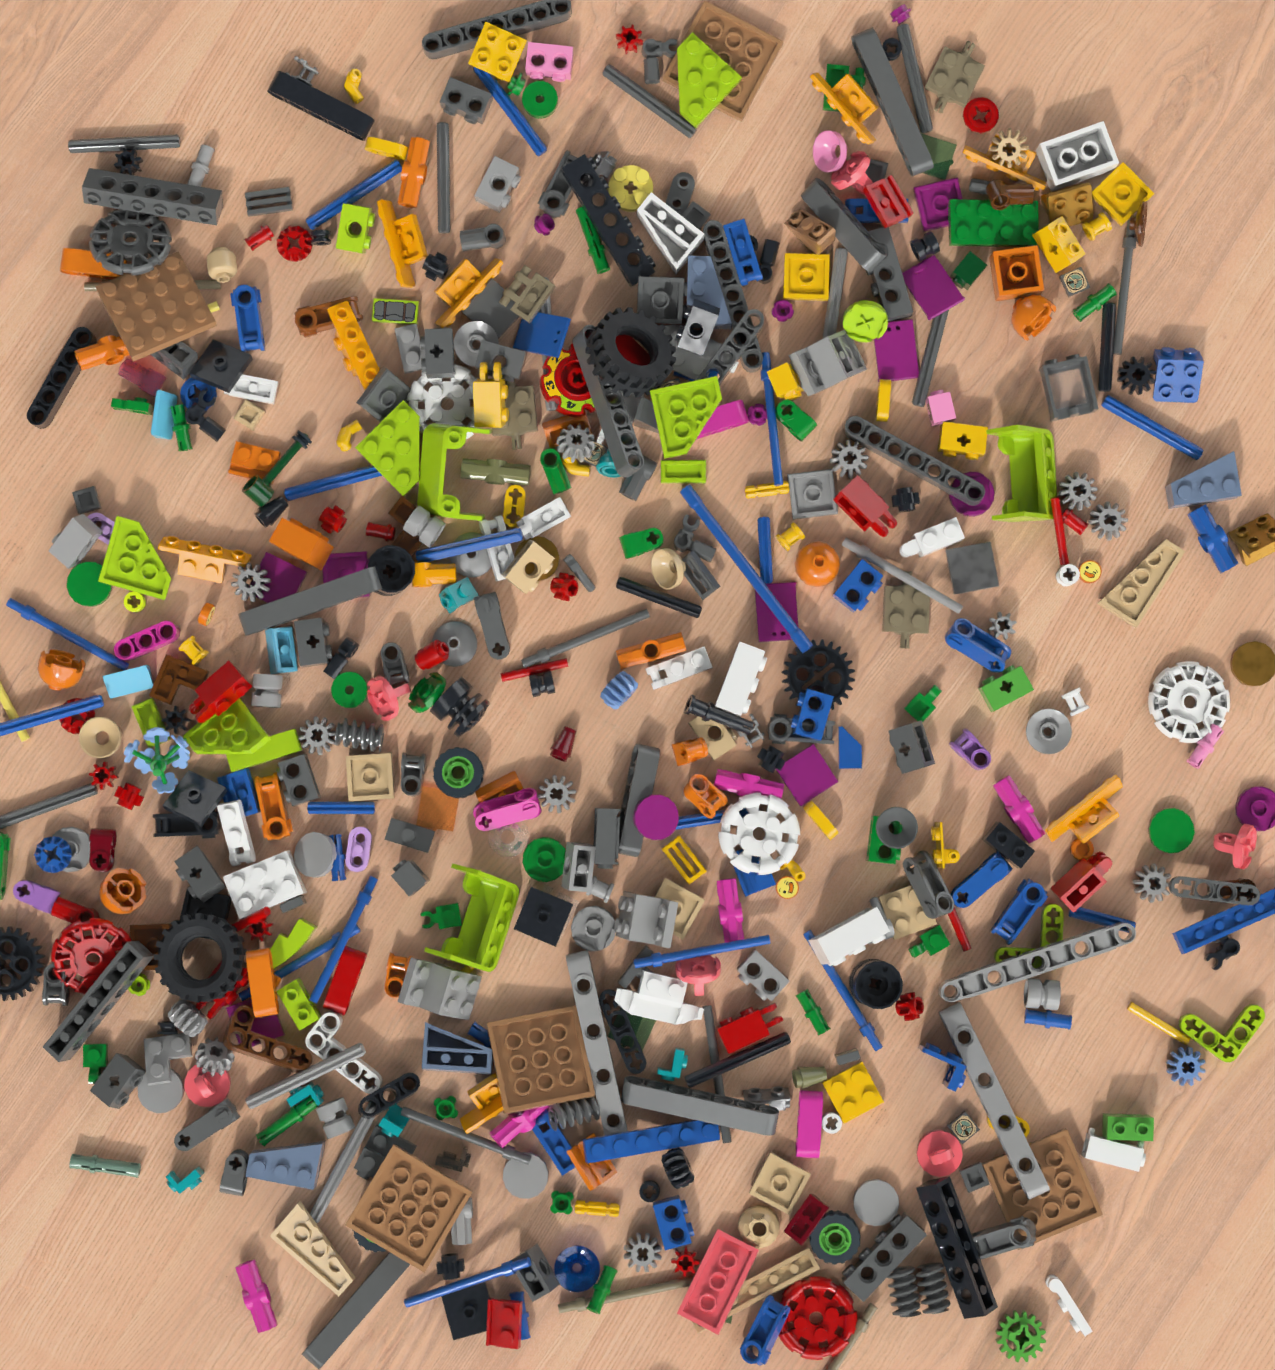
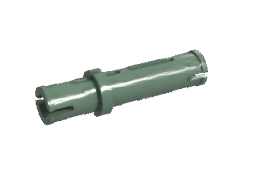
M72 1154L69 1168L87 1170L94 1174L96 1172L139 1178L141 1163L98 1158V1155L91 1157Z

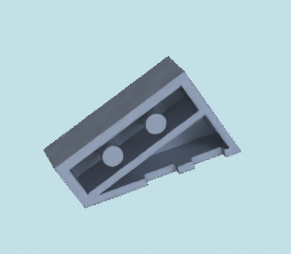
M688 256L687 305L692 306L694 299L720 308L714 329H731L732 323L711 256ZM693 323L691 325L692 328H703L698 323Z
M1233 451L1167 485L1165 490L1168 509L1232 500L1242 496L1235 452Z
M425 1022L422 1056L423 1070L492 1074V1049Z
M325 1141L254 1150L249 1155L245 1177L313 1190L318 1182Z

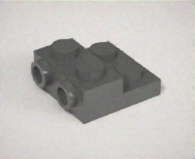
M638 276L637 313L639 310L645 311L644 316L647 318L654 316L656 318L655 323L682 324V319H686L683 316L687 308L686 305H683V296H687V282H684V278Z
M376 1125L354 1166V1169L358 1170L356 1174L366 1180H369L370 1177L373 1178L393 1144L412 1155L417 1145L400 1136L396 1137L394 1135L393 1138L389 1137L381 1131L382 1127Z

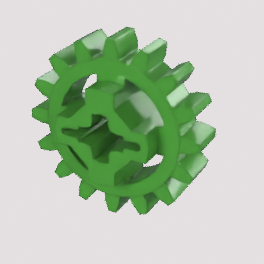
M1014 1310L1013 1317L1011 1318L1005 1314L1006 1322L999 1321L998 1323L1002 1328L995 1330L996 1334L1000 1336L995 1340L997 1344H1002L999 1348L1002 1353L1007 1351L1006 1357L1008 1359L1014 1355L1016 1362H1019L1020 1357H1023L1025 1362H1028L1029 1355L1037 1358L1035 1351L1042 1352L1043 1349L1040 1343H1046L1045 1338L1041 1337L1046 1331L1044 1328H1039L1042 1322L1040 1320L1035 1321L1036 1316L1034 1314L1027 1317L1025 1310L1022 1311L1021 1315H1018L1016 1310ZM1017 1322V1324H1016L1015 1326H1013L1012 1328H1009L1012 1324H1014V1323ZM1028 1323L1034 1327L1035 1334L1028 1331ZM1023 1332L1025 1337H1021L1019 1341L1016 1335H1020ZM1006 1339L1013 1341V1349L1008 1346ZM1030 1344H1032V1346H1031L1030 1348H1028V1349L1025 1350V1348H1026L1027 1346H1029Z

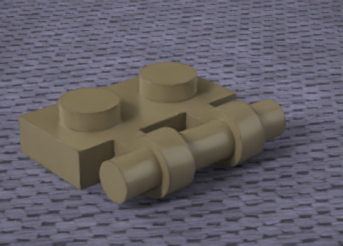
M524 265L521 271H517L514 275L515 279L509 288H505L503 291V296L499 303L506 307L510 301L515 302L510 310L528 323H531L556 286L537 272L532 279H529L527 276L532 270ZM522 284L526 285L522 294L518 296L516 292Z

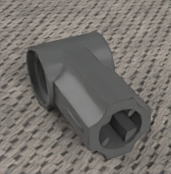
M497 224L460 231L462 251L490 247L494 249L501 248L506 242L505 233ZM493 232L500 233V237L496 241L489 240V236Z
M644 455V465L631 477L626 478L619 493L634 501H637L647 480H650L658 464Z

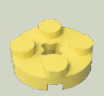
M628 165L618 168L609 180V195L616 197L621 206L620 209L623 211H637L649 194L653 193V182L648 171L638 166ZM629 183H633L637 187V190H633V194H628V190L624 189Z

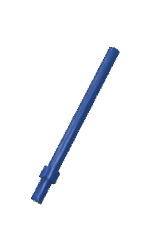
M763 352L760 374L761 381H764L774 486L783 485L774 390L767 371L771 370L770 353Z
M12 598L8 600L6 606L20 613L24 619L35 621L123 671L128 669L129 663L42 616L29 605L24 606Z
M370 876L363 891L359 892L356 898L357 903L309 998L310 1001L317 1004L365 905H369L372 899L370 895L378 879Z
M357 924L350 938L361 932ZM341 932L335 933L330 940L277 970L274 974L282 979L335 947ZM250 987L238 993L242 1001L251 997Z
M811 929L803 934L808 943V940L815 937ZM823 964V968L859 1024L863 1037L866 1036L873 1049L878 1051L883 1046L874 1033L873 1025L871 1022H867L833 965Z
M769 935L665 954L660 952L653 953L649 957L633 959L635 968L651 965L659 967L663 966L662 963L770 944Z
M529 1257L514 1262L512 1260L504 1262L500 1267L404 1299V1304L408 1308L503 1275L506 1277L513 1275L517 1270L531 1266V1260Z

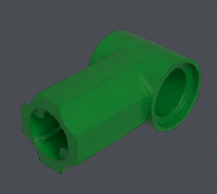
M551 448L544 450L540 456V461L553 495L571 489L572 487L559 453ZM554 454L557 457V462L551 466L545 464L544 458L546 455Z

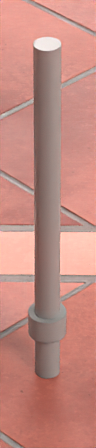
M847 537L843 541L842 546L856 553L858 558L870 561L959 614L963 606L870 552L871 549L865 545L860 546Z

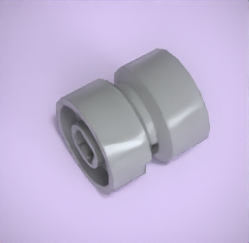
M419 505L406 521L403 530L413 537L418 535L419 541L430 548L442 533L446 523L436 516L431 518L430 512Z
M253 674V687L256 691L252 693L251 706L281 708L282 695L279 694V690L282 689L283 676Z
M1026 979L1024 985V1007L1038 1009L1040 1005H1043L1044 1009L1058 1010L1061 995L1060 981L1045 980L1042 983L1040 979Z
M344 1097L316 1108L320 1121L325 1122L323 1129L327 1139L355 1128L351 1115L346 1114L348 1107Z

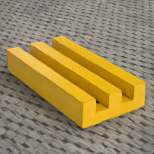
M680 835L662 848L663 852L689 885L707 872ZM678 841L700 869L698 873L675 845ZM672 847L693 877L689 878L668 851L669 848Z

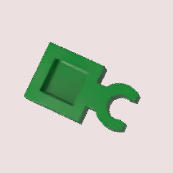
M134 397V401L112 398L111 407L114 410L153 415L154 406L144 398Z
M459 903L436 906L435 914L430 911H424L420 914L421 916H429L431 919L429 924L422 925L424 929L431 928L435 923H438L439 929L462 926Z

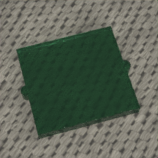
M921 133L934 168L922 173L946 180L950 165L954 163L952 158L957 145Z
M626 1011L643 1051L656 1020L631 1015ZM617 1014L613 1025L615 1027H622L625 1023V1018ZM610 1030L607 1037L615 1040ZM628 1035L622 1037L620 1041L623 1047L628 1046L631 1048L634 1044L633 1038Z

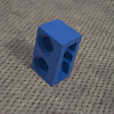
M862 559L833 594V597L854 613L857 609L861 611L869 602L866 599L869 593L872 591L875 594L883 583L880 580L883 575ZM869 573L873 579L872 583L864 584L861 581V574ZM850 590L856 591L858 601L850 602L846 596L847 592Z
M805 689L804 693L800 692L797 706H800L798 715L794 714L790 726L794 728L793 734L821 741L834 696L810 689ZM811 697H816L820 701V706L816 710L811 709L808 705ZM805 719H810L814 724L810 732H806L802 728V722Z
M679 1195L653 1202L664 1249L669 1250L692 1243L691 1236L695 1235L691 1222L687 1223L684 1214H688L685 1200L681 1201ZM673 1205L678 1209V1212L674 1216H668L665 1213V1208ZM674 1228H681L684 1234L681 1238H674L671 1236V1231Z

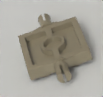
M970 41L966 42L962 53L944 47L924 89L935 93L939 98L934 108L936 112L942 104L938 113H943L947 102L956 103L965 108L985 65L970 57L975 47L974 43L970 46Z
M514 379V382L506 381L508 398L505 399V408L509 409V420L501 428H492V435L510 436L512 438V450L522 449L520 436L528 432L538 431L534 386H516Z
M904 571L912 576L911 571ZM904 581L899 586H884L882 632H894L901 635L900 648L909 649L910 635L929 633L930 597Z

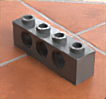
M889 227L868 231L887 253V256L872 272L866 270L867 275H871L873 280L871 284L872 294L874 297L877 296L879 304L886 310L888 322L911 317L913 309ZM887 271L890 274V279L882 280L879 277V272ZM892 292L896 295L897 300L890 302L885 298V294Z
M905 1212L902 1215L897 1214L890 1222L892 1226L886 1232L881 1231L874 1239L876 1243L870 1249L866 1247L859 1254L858 1262L854 1266L850 1264L842 1273L844 1275L842 1277L843 1283L863 1302L927 1235ZM897 1233H902L904 1240L899 1244L893 1243V1236ZM880 1250L888 1251V1257L885 1260H878L876 1258ZM864 1267H871L873 1269L869 1277L861 1276V1270Z

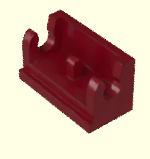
M809 1194L783 1232L803 1246L829 1209V1205L823 1203L816 1195Z

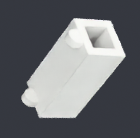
M1089 1128L1081 1154L1084 1158L1138 1172L1140 1166H1144L1146 1154L1143 1149L1144 1141H1138L1137 1145L1117 1140H1107L1104 1137L1094 1135L1095 1129Z

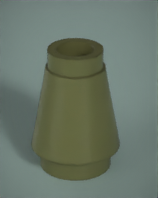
M797 1067L796 1070H792L795 1088L805 1089L827 1080L825 1067Z

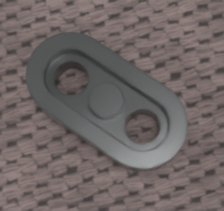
M686 172L678 173L672 181L666 199V204L681 216L688 208L694 191L695 181L692 175ZM681 180H686L688 185L683 187L679 183ZM675 201H679L681 206L675 208L672 204Z

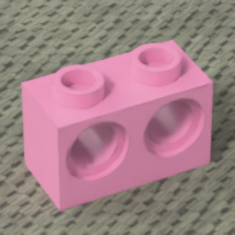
M528 42L525 66L526 75H530V78L533 79L549 77L558 82H564L565 79L571 80L573 47ZM536 58L544 60V63L540 66H535L532 62ZM560 60L566 62V66L563 68H557L554 64Z

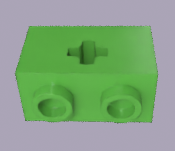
M1011 665L1002 671L1003 675L997 679L993 675L982 681L983 686L978 689L991 712L1034 690L1022 666L1015 668L1014 665ZM1002 682L1004 684L1009 683L1010 687L1007 688V691L1000 690V687L1003 686Z
M1103 1113L1102 1136L1107 1140L1153 1141L1154 1118L1150 1115Z

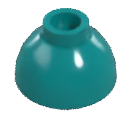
M608 449L607 453L599 458L596 470L606 477H621L616 471Z

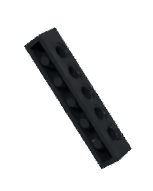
M586 154L562 167L560 171L629 286L632 287L638 283V276H650L655 273L654 267L656 265L651 256H646L643 252L644 244L639 236L634 237L630 229L633 226L628 217H623L618 210L621 206L616 197L609 195L607 191L609 186L603 176L599 178L595 171L597 165L591 156L587 158ZM582 175H589L592 178L591 186L586 187L581 184L580 178ZM593 195H601L604 198V204L602 206L594 205L592 202ZM612 214L616 219L615 225H606L604 216ZM619 233L627 237V244L624 246L616 242V235ZM630 253L638 255L639 263L637 265H631L628 262L627 257Z
M948 1176L928 1180L918 1186L916 1190L963 1318L986 1316L998 1308L951 1178Z

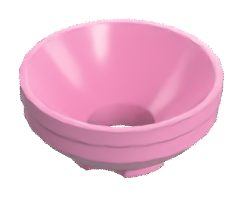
M826 130L816 137L813 145V159L821 171L834 172L844 164L847 158L848 147L842 135L836 131ZM837 145L840 146L839 157H837L835 154V149Z

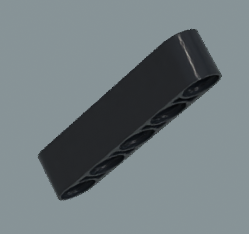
M277 71L267 90L275 98L362 141H365L375 122L369 115L281 71Z
M78 327L73 331L29 407L27 419L35 427L45 429L52 423L80 374L81 369L77 360L74 363H69L68 359L70 355L75 354V350L97 343L96 336L89 329ZM88 334V341L80 344V337ZM61 373H66V380L58 383V376ZM54 392L55 399L47 403V395ZM39 412H43V420L40 422H36V414Z

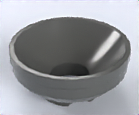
M902 807L886 809L880 814L876 822V833L879 840L890 848L900 849L910 845L918 832L915 816L909 810ZM892 821H899L901 823L902 831L899 834L894 835L889 831V824Z

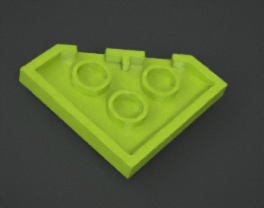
M692 32L677 48L679 112L691 125L697 128L742 80V77Z
M717 376L650 390L664 459L687 454L722 400Z
M403 400L355 448L404 497L419 482L420 416Z
M117 515L98 582L165 600L171 582L170 574L140 522Z
M241 698L219 717L214 714L205 723H197L183 735L187 739L189 746L197 754H254L271 740Z

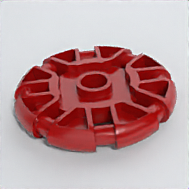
M90 918L89 921L84 922L78 920L68 925L61 931L62 935L60 938L55 940L51 951V961L54 962L55 967L53 970L57 978L63 981L61 972L65 971L66 980L63 981L65 986H70L74 989V992L85 995L117 955L116 951L121 950L127 942L132 941L127 932L121 927L117 928L112 925L113 922L101 918ZM91 930L92 935L84 936L83 931ZM107 933L113 936L111 941L105 936ZM69 940L73 942L72 948L67 946ZM95 953L100 959L97 962H90L87 956ZM70 960V965L64 964L63 961ZM77 973L83 977L80 981L74 978Z
M810 1276L807 1280H798L785 1289L782 1293L784 1296L778 1302L783 1306H789L791 1300L797 1302L794 1310L790 1309L789 1315L779 1333V1338L792 1353L795 1351L800 1354V1357L809 1360H823L825 1356L831 1355L833 1357L839 1354L849 1344L848 1340L856 1330L857 1311H854L853 1298L841 1284L837 1285L831 1282L832 1279L827 1277ZM812 1288L814 1294L805 1297L803 1290ZM827 1290L833 1293L831 1298L824 1295ZM844 1306L845 1313L839 1314L837 1307ZM812 1312H820L822 1314V1320L819 1323L814 1324L809 1320ZM793 1321L795 1328L788 1329L786 1323ZM838 1326L844 1329L841 1335L834 1333ZM801 1336L808 1340L805 1346L798 1343ZM827 1339L829 1346L820 1348L818 1342H824Z

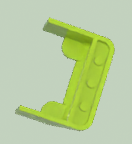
M439 423L430 424L424 429L418 506L420 505L430 512L431 515L477 521L485 519V514L460 512L458 498L453 495L443 494L447 449L461 448L466 442L467 432L491 434L492 429Z
M1012 425L986 430L988 435L999 436L998 448L1004 455H1009L1012 499L1005 501L1002 507V514L992 516V520L1022 522L1053 519L1050 498L1057 497L1052 433L1048 429L1024 425Z
M452 863L451 868L466 873L463 880V889L467 894L472 895L458 938H447L442 945L441 951L425 947L424 952L479 970L491 972L498 964L519 898V888L516 884L480 870Z

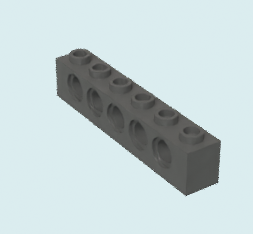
M93 168L88 169L82 185L83 200L86 204L217 226L223 208L222 190Z
M139 941L127 942L44 1044L43 1048L58 1062L71 1060L152 960L154 955Z

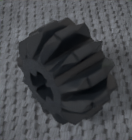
M1131 357L1130 362L1125 360L1122 363L1124 368L1117 370L1122 375L1117 378V382H1124L1121 389L1124 390L1128 387L1129 395H1132L1134 391H1136L1137 395H1141L1143 390L1148 392L1151 389L1149 384L1155 383V379L1150 376L1155 375L1156 371L1148 369L1152 366L1151 362L1144 365L1145 359L1143 357L1138 362L1135 357ZM1137 372L1136 375L1139 373L1141 378L1136 380V377L1133 378L1132 374Z
M681 1148L671 1149L662 1155L663 1167L674 1188H684L694 1182L693 1170Z

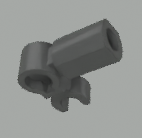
M654 39L644 41L641 52L643 57L646 58L643 60L646 84H657L660 82L659 59L656 57L666 55L669 58H674L677 51H671L669 46H675L677 44L676 39H669L665 43Z
M686 514L683 519L684 528L680 529L676 535L674 547L679 552L687 550L691 552L694 550L699 558L711 563L716 548L698 540L692 541L694 536L692 532L698 529L700 520L697 519L696 523L691 526L687 523L689 515Z

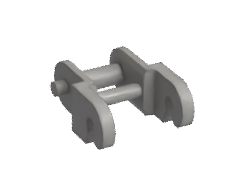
M295 56L294 60L302 64L303 69L299 76H291L312 86L310 81L314 74H319L316 70L317 68L308 66L307 61ZM307 69L308 71H310L307 79L305 80L302 78V76Z
M751 713L749 716L755 726L750 729V733L756 730L758 735L749 740L745 733L736 731L740 737L744 736L747 741L745 743L746 746L749 745L752 748V744L760 738L765 740L763 737L765 734L759 731L757 728L759 724Z

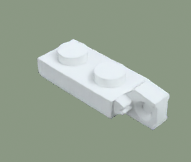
M242 374L231 392L227 393L224 391V394L274 405L278 381Z
M561 497L524 516L516 523L521 529L525 540H528L568 519L571 515Z

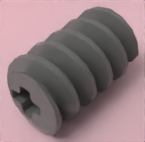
M345 718L342 724L338 722L335 745L339 746L343 740L344 747H348L352 742V747L357 749L361 743L362 750H366L370 744L371 751L375 752L379 746V751L381 752L384 739L383 724H380L378 730H375L374 723H371L370 727L366 728L365 721H363L360 727H357L356 720H353L350 726L348 725L347 718Z
M594 1097L557 1103L548 1107V1118L554 1131H557V1124L560 1125L561 1129H565L566 1122H568L570 1127H574L575 1119L579 1125L583 1124V1117L588 1123L591 1122V1115H593L596 1121L600 1119L598 1104Z
M940 1262L919 1265L918 1268H921V1271L916 1273V1277H922L923 1280L918 1282L917 1285L925 1287L924 1290L919 1292V1295L927 1297L921 1301V1304L928 1305V1308L922 1310L924 1314H938L948 1311L949 1308L947 1307L951 1303L950 1300L945 1299L949 1296V1292L943 1290L947 1287V1283L942 1281L946 1277L945 1273L941 1272L944 1265Z
M913 1266L897 1267L887 1277L894 1279V1282L888 1284V1287L895 1288V1291L890 1293V1297L897 1298L896 1301L891 1303V1306L898 1307V1310L892 1312L895 1316L913 1317L921 1314L920 1311H916L920 1308V1303L916 1302L919 1299V1294L914 1292L918 1289L917 1284L912 1283L916 1280V1275L910 1274L915 1271Z

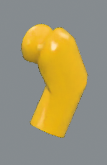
M358 69L349 71L344 83V89L355 104L360 103L364 99L358 90L362 73Z
M358 420L340 429L336 443L342 451L351 449V435L362 430Z
M561 457L563 466L569 474L589 477L591 466L579 464L577 459L571 463L570 457L564 460Z
M793 859L788 864L785 863L780 867V870L787 867L798 882L805 879L804 871Z

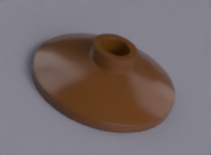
M1147 201L1141 203L1136 216L1130 217L1129 229L1134 230L1139 247L1143 246L1145 238Z

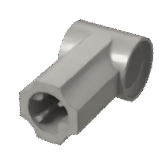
M472 1198L468 1199L451 1228L452 1245L472 1243Z

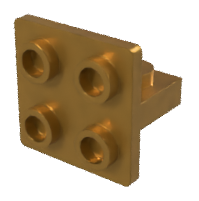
M1089 182L1073 185L1040 196V201L1048 215L1049 223L1063 216L1069 227L1093 220L1092 186Z
M1268 513L1228 533L1229 537L1237 544L1241 561L1245 566L1275 552V519Z

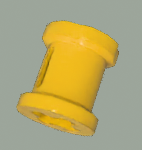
M1101 212L1097 218L1089 223L1084 222L1082 229L1086 237L1093 241L1095 236L1104 231H1110L1112 226L1107 216Z
M794 522L782 534L775 536L786 551H789L790 546L798 540L806 538Z
M194 635L183 642L178 649L184 651L192 660V664L196 665L209 652L204 650L195 641Z

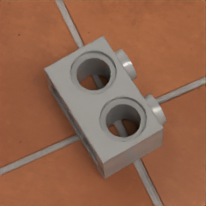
M755 949L737 968V971L740 973L737 977L747 986L749 983H752L757 988L754 992L764 1001L767 998L772 1001L789 983V980ZM750 963H757L759 965V972L756 975H749L747 973V966ZM769 978L776 981V987L771 991L764 989V982Z

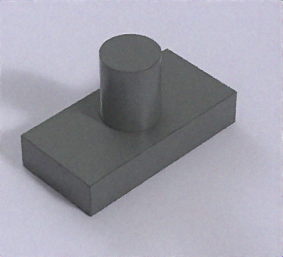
M391 818L384 840L429 853L435 831Z
M645 945L635 959L649 957L654 952ZM633 960L618 980V984L626 989L635 976L641 979L643 970L653 971L647 967L635 968Z

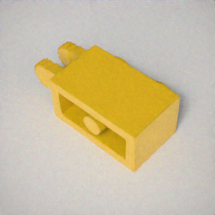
M500 362L494 363V379H488L487 363H480V379L473 382L474 427L501 428L509 420V409L505 408V399L508 398V386L505 385V379H502Z

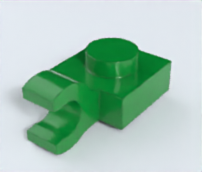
M933 685L925 696L918 692L904 707V710L916 721L922 720L923 722L936 708L932 702L942 690Z
M937 925L919 935L922 942L908 950L914 958L925 951L928 952L929 956H932L951 944L941 926Z
M83 1044V1068L90 1067L88 1083L95 1084L101 1076V1067L108 1066V1044Z

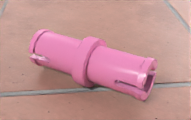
M1215 724L1210 725L1212 732L1196 743L1197 747L1189 759H1187V762L1196 769H1199L1207 755L1214 751V745L1224 733Z

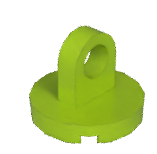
M859 300L850 305L844 312L843 328L850 338L858 342H872V339H879L887 330L888 316L886 310L874 301Z

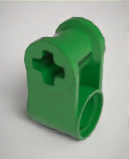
M791 400L781 401L775 409L776 418L801 442L817 426V423ZM781 407H789L791 409L789 414L782 415L783 409Z
M649 528L619 537L625 559H629L660 548L664 537L659 529ZM651 533H654L655 536H660L657 539V544L653 545L651 541L647 542Z

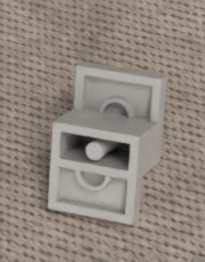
M845 330L827 336L804 349L788 355L791 360V366L796 371L801 381V387L808 397L867 370L854 340L847 335Z
M624 891L618 903V908L620 909L619 918L616 919L614 925L616 936L629 941L670 948L678 902Z
M411 958L397 1002L420 1007L438 1015L469 1020L482 976L459 971L440 963Z

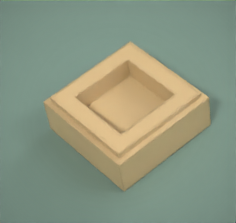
M245 399L234 419L254 431L266 412Z

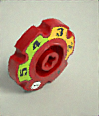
M573 344L569 346L568 351L562 348L559 358L548 356L542 366L546 374L541 375L539 378L541 392L548 403L554 401L557 404L556 411L567 416H581L584 409L590 413L595 412L596 410ZM576 377L579 378V381L576 383L572 381Z

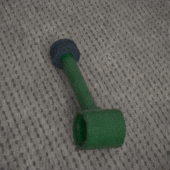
M298 430L297 434H295L296 436L292 437L295 442L262 479L255 475L246 482L242 492L257 506L261 507L271 499L274 494V490L270 486L271 482L302 447L307 449L306 445L309 446L312 443L307 434Z

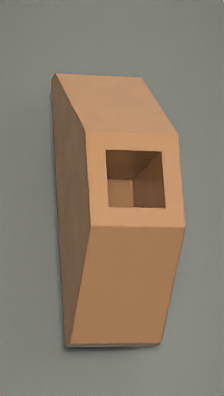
M802 209L792 213L784 223L807 249L817 255L821 254L835 241L836 230L834 227Z

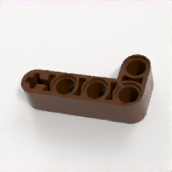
M242 1005L232 1012L223 1037V1043L227 1049L294 1072H300L310 1067L313 1058L309 1051L250 1031L255 1017L251 1007ZM242 1011L247 1014V1022L243 1023L238 1020V1012ZM231 1033H236L240 1036V1043L238 1045L230 1041ZM254 1040L262 1044L261 1052L253 1050L252 1042ZM275 1048L282 1049L284 1053L282 1059H277L274 1056ZM299 1056H302V1061H304L305 1063L299 1066L298 1060L291 1059L288 1062L287 1060L289 1059V1057L298 1058Z

